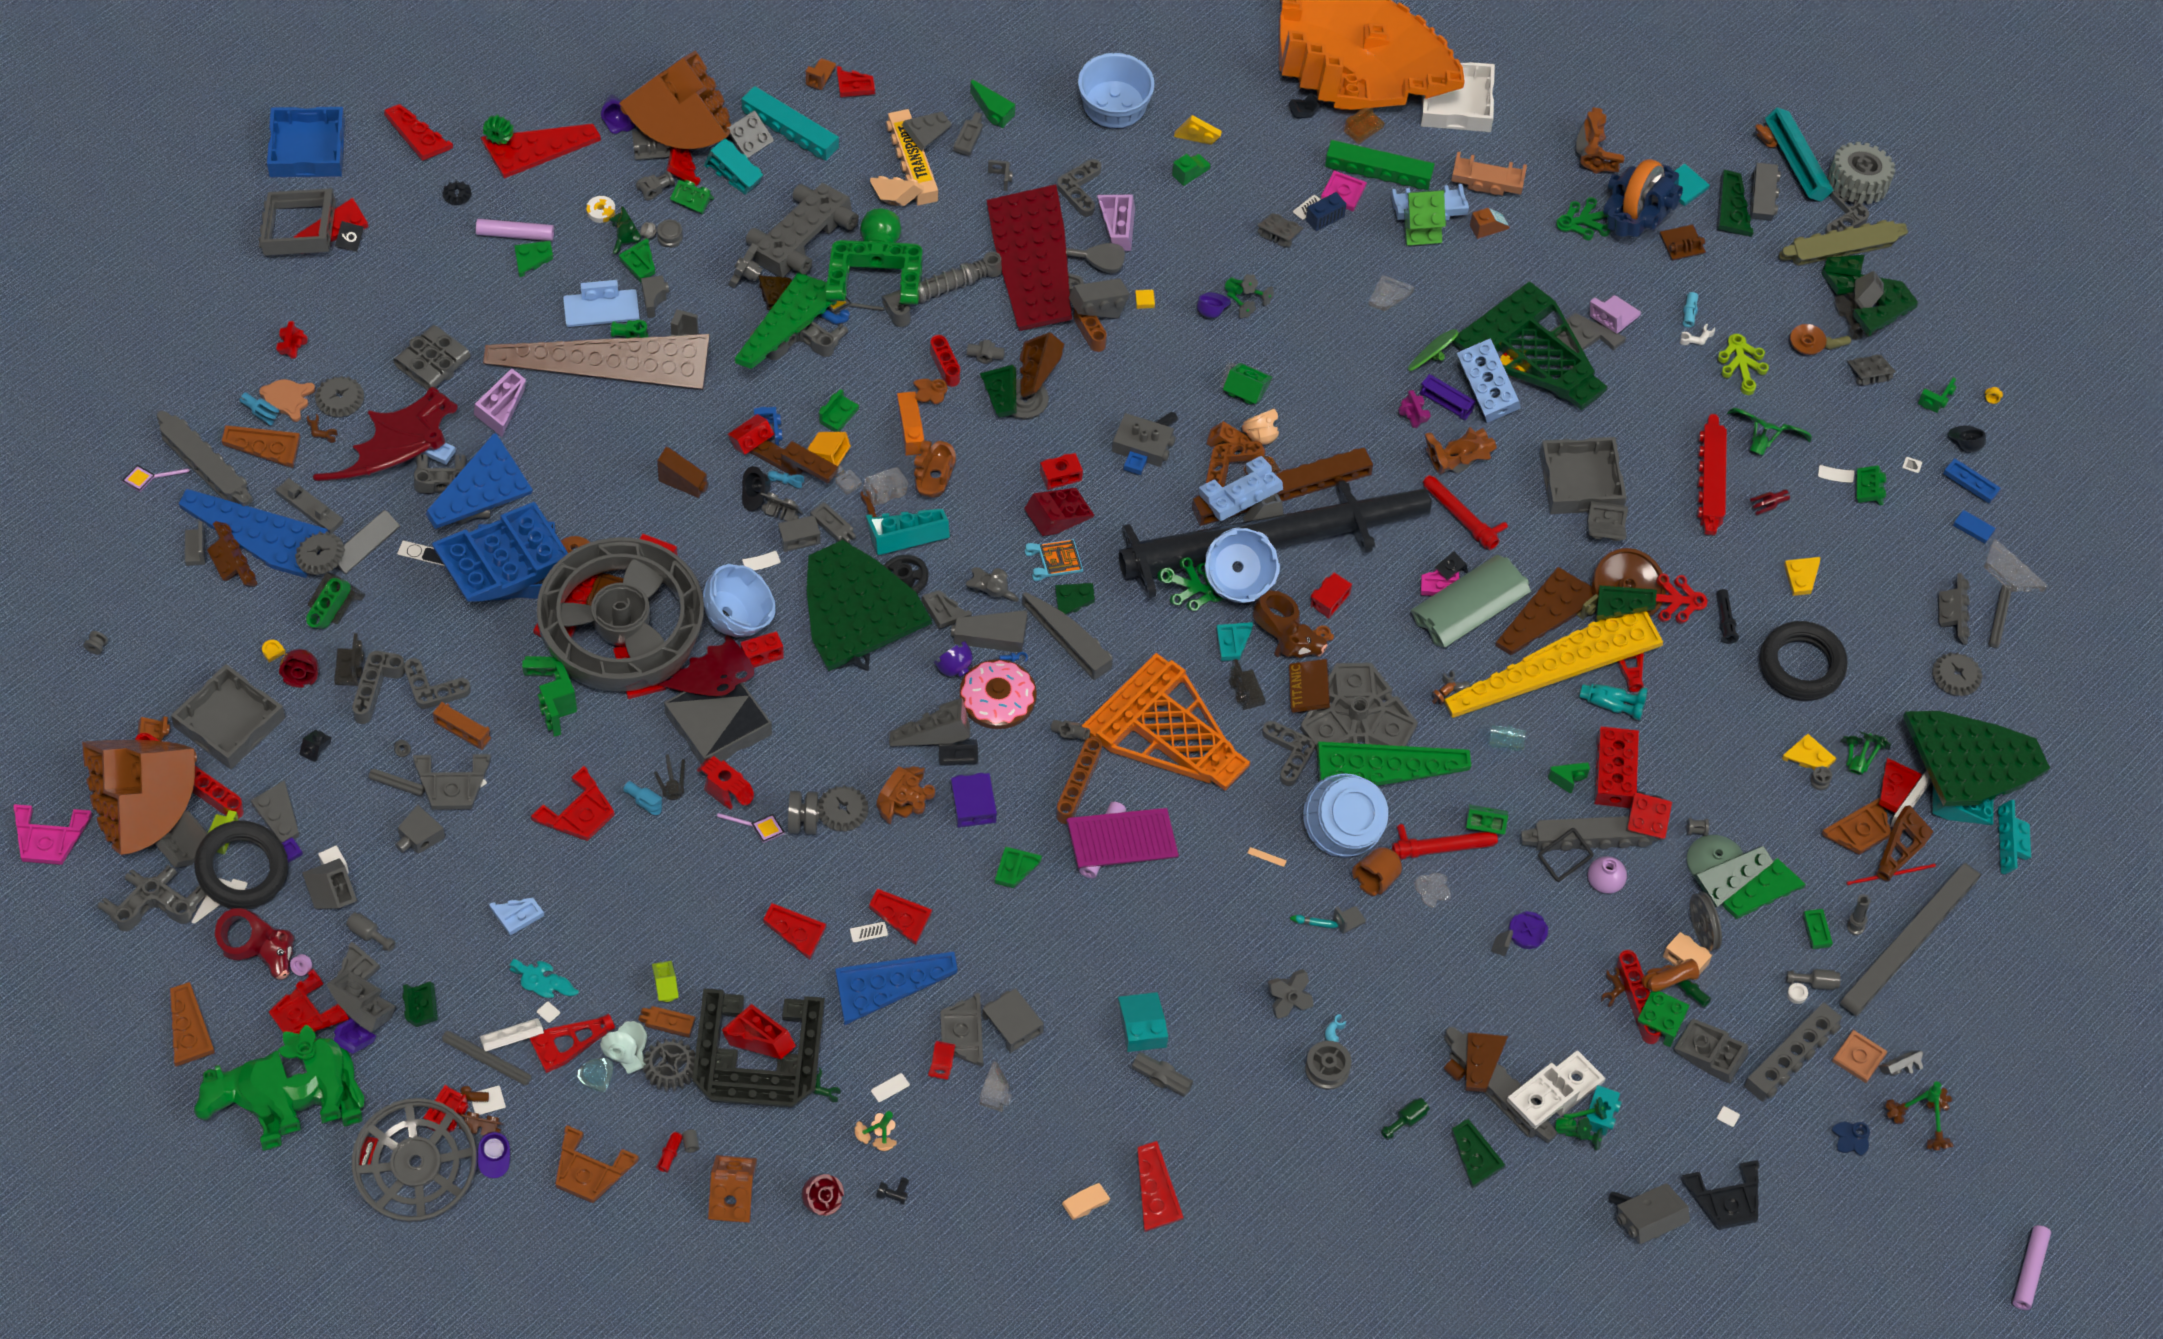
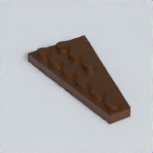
M1557 567L1496 641L1495 646L1509 655H1513L1528 646L1531 641L1543 637L1549 630H1554L1576 617V614L1582 611L1583 604L1594 596L1592 586Z

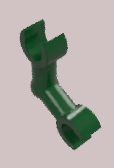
M819 1067V1074L816 1077V1086L813 1093L826 1096L831 1102H838V1097L831 1094H841V1090L838 1087H832L831 1089L821 1087L822 1069Z

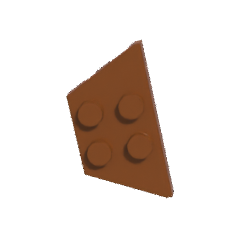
M1880 798L1825 828L1822 831V835L1860 855L1888 839L1891 835V829L1887 822V812H1885L1883 806L1879 805Z

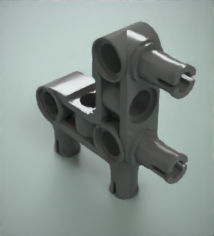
M812 322L799 333L791 335L787 342H782L778 345L776 351H771L766 356L771 360H778L788 352V349L795 342L803 341L814 352L823 357H829L834 353V348L838 345L839 340L848 333V329L843 324H839L837 328L829 333L815 322Z
M421 454L417 455V469L414 471V489L420 493L443 492L466 466V456L461 455V461L459 460V455L454 456L455 468H428V456L423 454L422 461ZM490 509L455 523L465 524L473 520V518H490Z
M167 865L157 877L154 876L152 878H144L131 869L126 874L125 880L137 888L119 906H116L107 898H103V902L100 901L98 904V909L108 914L121 931L133 929L142 920L143 915L150 908L158 907L167 913V916L180 924H186L191 921L193 913L196 911V905L206 894L200 886H197L187 898H184L168 887L166 884L177 874V871L173 867L171 868L170 865Z

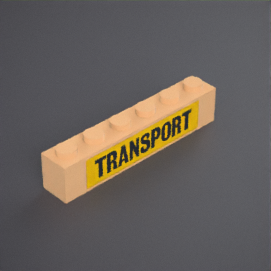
M909 109L888 113L886 128L888 132L891 131V142L893 145H896V156L901 159L900 166L902 172L906 173L905 180L907 181L908 178L918 181V184L924 187V190L914 198L917 206L937 202L938 188L924 150L921 151L902 126L905 120L912 119Z

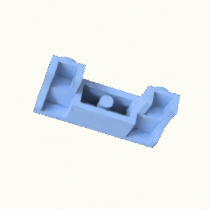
M1458 184L1457 190H1449L1448 185H1445V220H1449L1450 216L1468 215L1469 206L1462 184ZM1406 188L1403 194H1397L1396 189H1392L1391 199L1393 209L1396 210L1397 220L1405 219L1404 209H1408L1407 193L1410 192V188Z
M1262 456L1246 463L1248 475L1225 487H1222L1215 479L1199 487L1200 497L1209 505L1220 521L1283 490L1282 481L1272 472V466Z

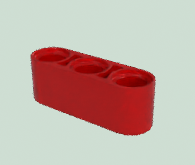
M935 335L930 341L931 356L946 385L955 387L960 383V366L947 339L942 335Z

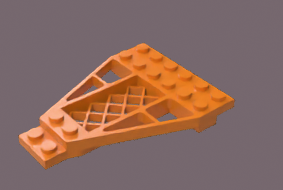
M1157 653L1081 726L1089 728V736L1099 738L1102 746L1112 753L1203 782L1211 783L1213 781L1225 791L1250 766V761L1235 751L1232 744L1226 740L1187 677L1186 670L1173 660L1168 662ZM1180 683L1185 684L1195 700L1187 709L1168 696ZM1157 706H1165L1168 708V711L1157 712ZM1196 707L1200 708L1211 728L1191 713ZM1158 717H1169V723L1158 724ZM1171 717H1180L1183 722L1172 723ZM1155 718V724H1145L1144 719ZM1183 728L1184 734L1173 735V729ZM1186 728L1196 729L1197 734H1187ZM1159 729H1170V735H1159ZM1132 731L1137 732L1151 743L1142 754L1117 745ZM1198 739V746H1188L1187 740ZM1201 739H1209L1212 741V745H1202ZM1174 740H1185V746L1174 747ZM1154 749H1159L1179 765L1148 755ZM1199 751L1200 757L1189 758V752ZM1202 751H1209V752L1203 757ZM1180 752H1186V757Z

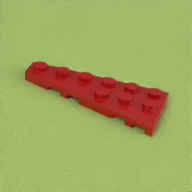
M594 124L513 133L512 138L506 144L501 143L500 145L496 142L492 143V140L486 139V136L481 137L482 144L504 179L601 141V136Z

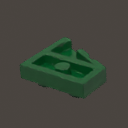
M1865 255L1827 257L1824 272L1861 276Z
M1093 583L1055 585L1057 609L1065 615L1071 612L1076 613L1082 607L1095 603Z

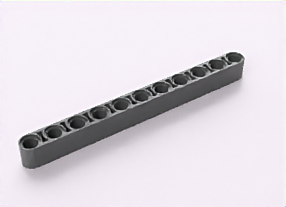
M1964 863L1845 995L1840 1005L1857 1017L1977 883L1981 874L1967 863Z

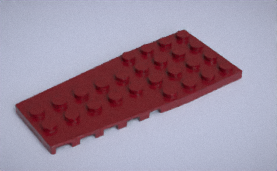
M1057 185L988 199L987 206L993 240L997 253L1001 255L1002 273L1019 331L1072 320L1071 301L1069 299L1070 286L1066 233Z

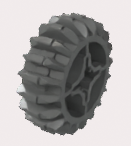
M665 1038L664 1043L661 1044L657 1040L656 1047L652 1045L649 1047L650 1051H646L642 1062L646 1064L643 1066V1072L646 1073L645 1078L650 1080L651 1086L656 1084L658 1090L664 1087L666 1092L669 1088H672L675 1092L677 1086L683 1089L684 1083H691L690 1078L693 1077L695 1052L690 1050L689 1044L684 1045L682 1040L676 1043L674 1038L671 1042H668ZM662 1057V1061L654 1067V1064L657 1061V1059ZM687 1063L683 1071L678 1073V1069L682 1067V1064Z

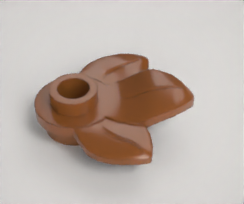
M919 379L913 382L920 389L915 396L917 400L922 402L931 400L934 404L941 403L944 400V394L947 393L948 389L944 380L935 379L931 381L929 379Z

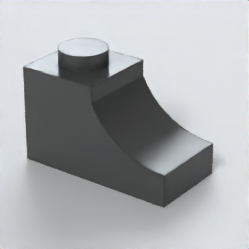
M663 275L641 278L648 318L655 317L656 307L662 301H666V293H669L668 282H664Z

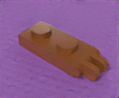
M651 1006L650 1009L642 1008L641 1014L643 1015H639L638 1018L639 1021L645 1023L646 1027L689 1038L696 1020L695 1016Z

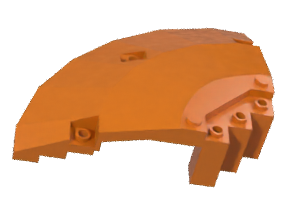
M1280 0L1279 70L1284 76L1299 77L1300 88L1316 89L1318 100L1332 101L1334 108L1354 110L1406 105L1408 93L1425 95V99L1464 87L1463 67L1459 60L1454 58L1453 50L1448 48L1447 40L1442 35L1437 36L1434 33L1435 29L1433 27L1429 28L1426 25L1427 21L1419 14L1416 16L1409 12L1410 9L1400 2L1396 4L1392 0Z

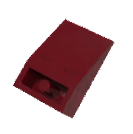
M1077 488L1033 493L1024 508L1042 536L1058 534L1094 517V513Z

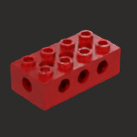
M1600 726L1597 737L1594 804L1631 808L1633 796L1637 793L1639 730Z

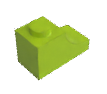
M672 961L652 964L658 1001L670 1002L675 998H679Z

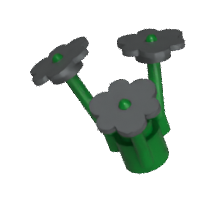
M1246 274L1244 280L1231 277L1225 284V290L1228 292L1227 296L1231 297L1241 306L1239 309L1240 318H1247L1255 311V302L1246 301L1243 303L1235 295H1240L1242 292L1245 294L1255 293L1261 295L1264 300V306L1270 304L1274 295V287L1272 286L1268 287L1264 292L1255 289L1258 281L1255 279L1254 274Z

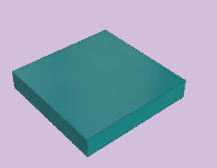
M1686 164L1675 170V172L1679 173V185L1683 187V193L1679 200L1683 206H1686L1709 189L1710 185Z

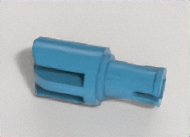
M247 392L243 393L241 397L244 400L240 398V403L251 408L253 415L267 424L273 425L274 421L272 419H276V413L280 409L264 399L257 400Z
M631 781L625 784L623 791L634 797L637 805L653 815L661 813V796L647 787L640 788Z

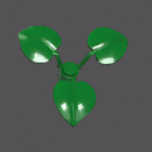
M1731 408L1727 413L1743 414L1754 421L1753 443L1750 451L1762 456L1766 448H1770L1771 443L1784 429L1793 430L1801 434L1809 443L1812 439L1811 434L1804 429L1783 424L1779 428L1775 424L1766 422L1740 408ZM1759 423L1764 427V430L1762 432V435L1758 434L1757 436V428ZM1767 429L1776 430L1775 435L1768 441L1769 438L1765 436Z

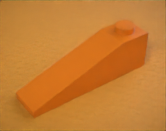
M915 391L897 393L906 456L922 454L920 446L924 440Z

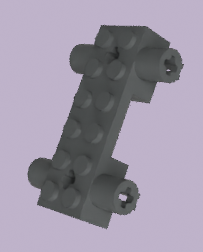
M823 182L815 190L799 184L793 191V199L800 203L768 234L757 228H752L748 232L746 243L749 245L754 243L759 246L754 255L755 262L782 278L791 270L805 275L812 266V259L806 256L804 246L819 231L823 230L830 234L837 226L852 230L857 225L859 216L852 211L850 197Z

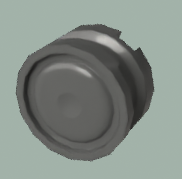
M668 219L660 222L658 225L657 238L661 246H670V248L679 246L683 239L681 224L676 220Z

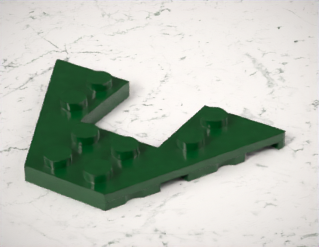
M1825 268L1822 270L1823 277L1836 294L1854 293L1855 280L1864 276L1863 274L1861 276L1824 272ZM1880 278L1884 283V293L1877 300L1880 306L1854 309V318L1868 336H1871L1875 330L1883 329L1885 325L1893 323L1898 316H1904L1908 311L1917 308V299L1903 281Z

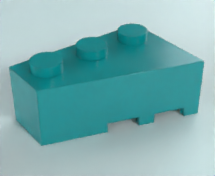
M726 138L710 150L703 165L707 169L711 167L717 171L716 175L718 177L724 176L730 180L728 183L745 195L763 177L761 170L754 166L747 156L741 154L735 145Z

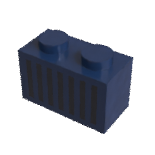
M1335 192L1307 206L1305 220L1316 232L1345 217L1347 203Z

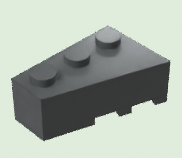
M1756 164L1751 174V179H1753L1750 205L1751 219L1772 221L1774 215H1777L1778 205L1775 204V200L1779 197L1777 182L1780 181L1781 171H1778V165Z
M1121 278L1074 285L1069 299L1078 314L1119 319L1130 293Z

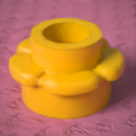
M1997 387L1988 388L1985 391V398L1991 404L1998 403L2003 397V392Z

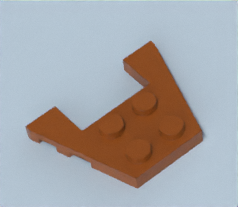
M566 1125L556 1178V1188L594 1203L638 1162L639 1156L622 1149L613 1166H609L575 1151L584 1134L582 1131Z

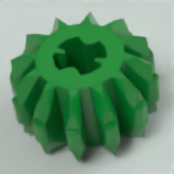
M498 114L496 116L491 115L483 124V134L486 135V139L492 140V143L496 142L498 145L501 143L506 144L513 136L514 126L504 116L500 117Z

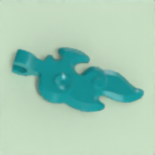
M513 959L509 965L511 972L522 974V987L526 990L534 991L541 997L553 998V990L565 996L579 994V990L575 989L565 977L558 976L557 974L545 977L543 975L544 972H552L554 970L546 962L537 961L538 966L534 967L533 964L525 966L517 959Z

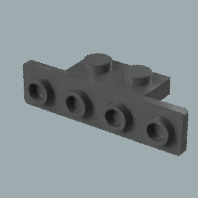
M1958 573V588L1939 592V623L1941 627L1958 624V637L1963 645L1968 644V637H1970L1969 627L1967 626V621H1970V615L1967 610L1970 600L1967 590H1969L1970 586L1968 579H1965L1962 573Z

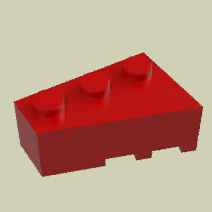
M752 1004L722 1029L729 1045L782 1059L796 1047L788 1030Z

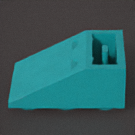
M1933 785V814L1951 821L1993 825L1994 799H1986L1979 805L1943 806Z

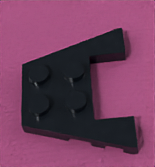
M1758 1160L1740 1164L1739 1168L1744 1180L1743 1184L1708 1191L1705 1189L1700 1172L1682 1175V1182L1717 1230L1756 1223L1758 1221Z

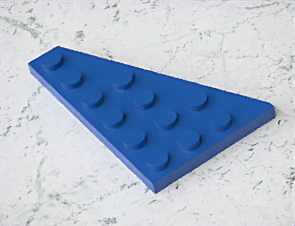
M495 433L429 507L426 516L433 527L437 529L530 495L533 489Z

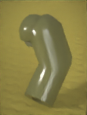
M1849 336L1836 339L1826 337L1825 348L1831 350L1849 345L1851 338Z

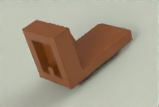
M820 58L815 68L808 66L806 69V85L822 90L836 68V63Z
M1222 421L1210 429L1207 445L1214 447L1223 441L1226 443L1250 442L1252 440L1244 433Z

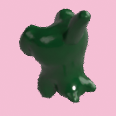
M624 206L620 208L621 213L618 212L614 217L609 218L613 222L612 226H617V240L613 254L619 252L622 244L629 245L638 243L641 240V235Z

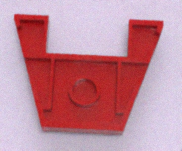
M583 766L572 776V781L582 788L584 792L559 816L543 804L531 815V820L588 841L615 814L603 793L598 789L596 782L589 775L587 768Z
M314 969L308 973V978L303 982L299 981L295 985L296 989L290 995L286 994L269 1011L270 1016L282 1033L286 1031L300 1034L301 1029L305 1025L311 1027L313 1031H317L349 1019L339 1004L319 1014L306 996L323 985L321 978Z

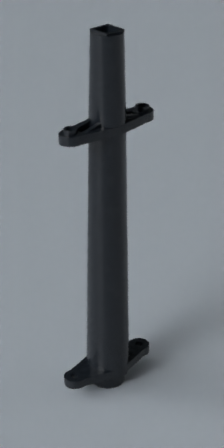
M1345 480L1336 481L1335 487L1341 504L1145 541H1139L1131 524L1122 525V535L1126 548L1120 549L1118 552L1119 565L1125 579L1134 577L1139 581L1147 598L1156 597V587L1152 577L1158 576V572L1161 569L1170 568L1174 572L1186 570L1181 568L1180 560L1187 557L1192 560L1194 568L1201 563H1205L1206 553L1213 540L1232 528H1247L1256 532L1259 531L1268 537V540L1275 549L1352 532L1363 553L1371 552L1373 547H1375L1374 538L1369 535L1367 528L1430 514L1432 500L1426 488L1356 500L1351 493L1349 483H1346ZM1187 560L1184 561L1186 567L1188 566Z

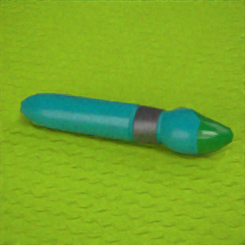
M1302 915L1290 917L1292 921L1298 924L1304 923L1325 928L1338 927V924L1331 920L1304 917Z

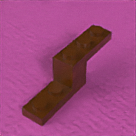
M766 440L751 450V454L783 472L789 473L791 476L801 475L803 471H806L820 480L829 483L838 472V466L793 441L783 449Z

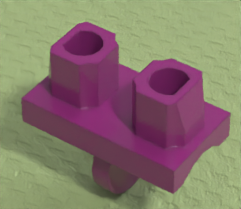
M1409 390L1408 396L1402 400V406H1400L1398 411L1400 415H1406L1409 418L1413 428H1418L1421 423L1429 420L1431 414L1429 410H1422L1424 405L1423 396H1416L1414 390Z

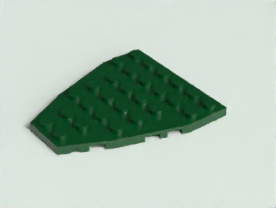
M841 540L808 555L806 591L813 644L828 672L846 664L854 656L861 657L932 624L928 612L912 588L875 558L846 541Z
M1905 711L1903 715L1943 806L1982 804L1986 799L1993 800L1999 794L2006 795L2025 787L2028 782L2035 781L2050 769L2044 753L2034 737L1997 724L1943 711Z

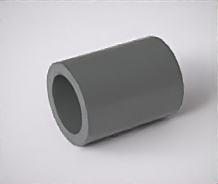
M684 1131L682 1136L685 1152L693 1153L698 1151L699 1144L696 1131Z

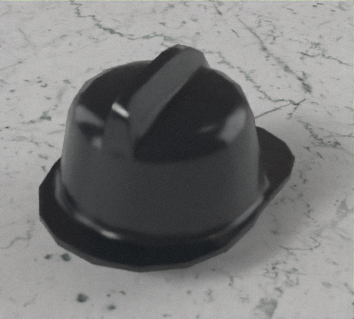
M751 466L743 474L742 503L748 511H755L763 503L764 497L761 493L767 494L769 492L771 482L761 469Z

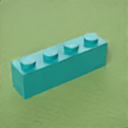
M943 509L918 511V514L901 512V515L890 516L889 513L882 514V517L866 515L872 544L877 555L950 537L949 520Z

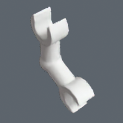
M1708 324L1704 325L1703 333L1700 337L1691 336L1688 332H1682L1681 338L1686 339H1681L1680 344L1688 345L1693 343L1704 345L1708 337L1714 335L1715 327L1712 331H1708Z

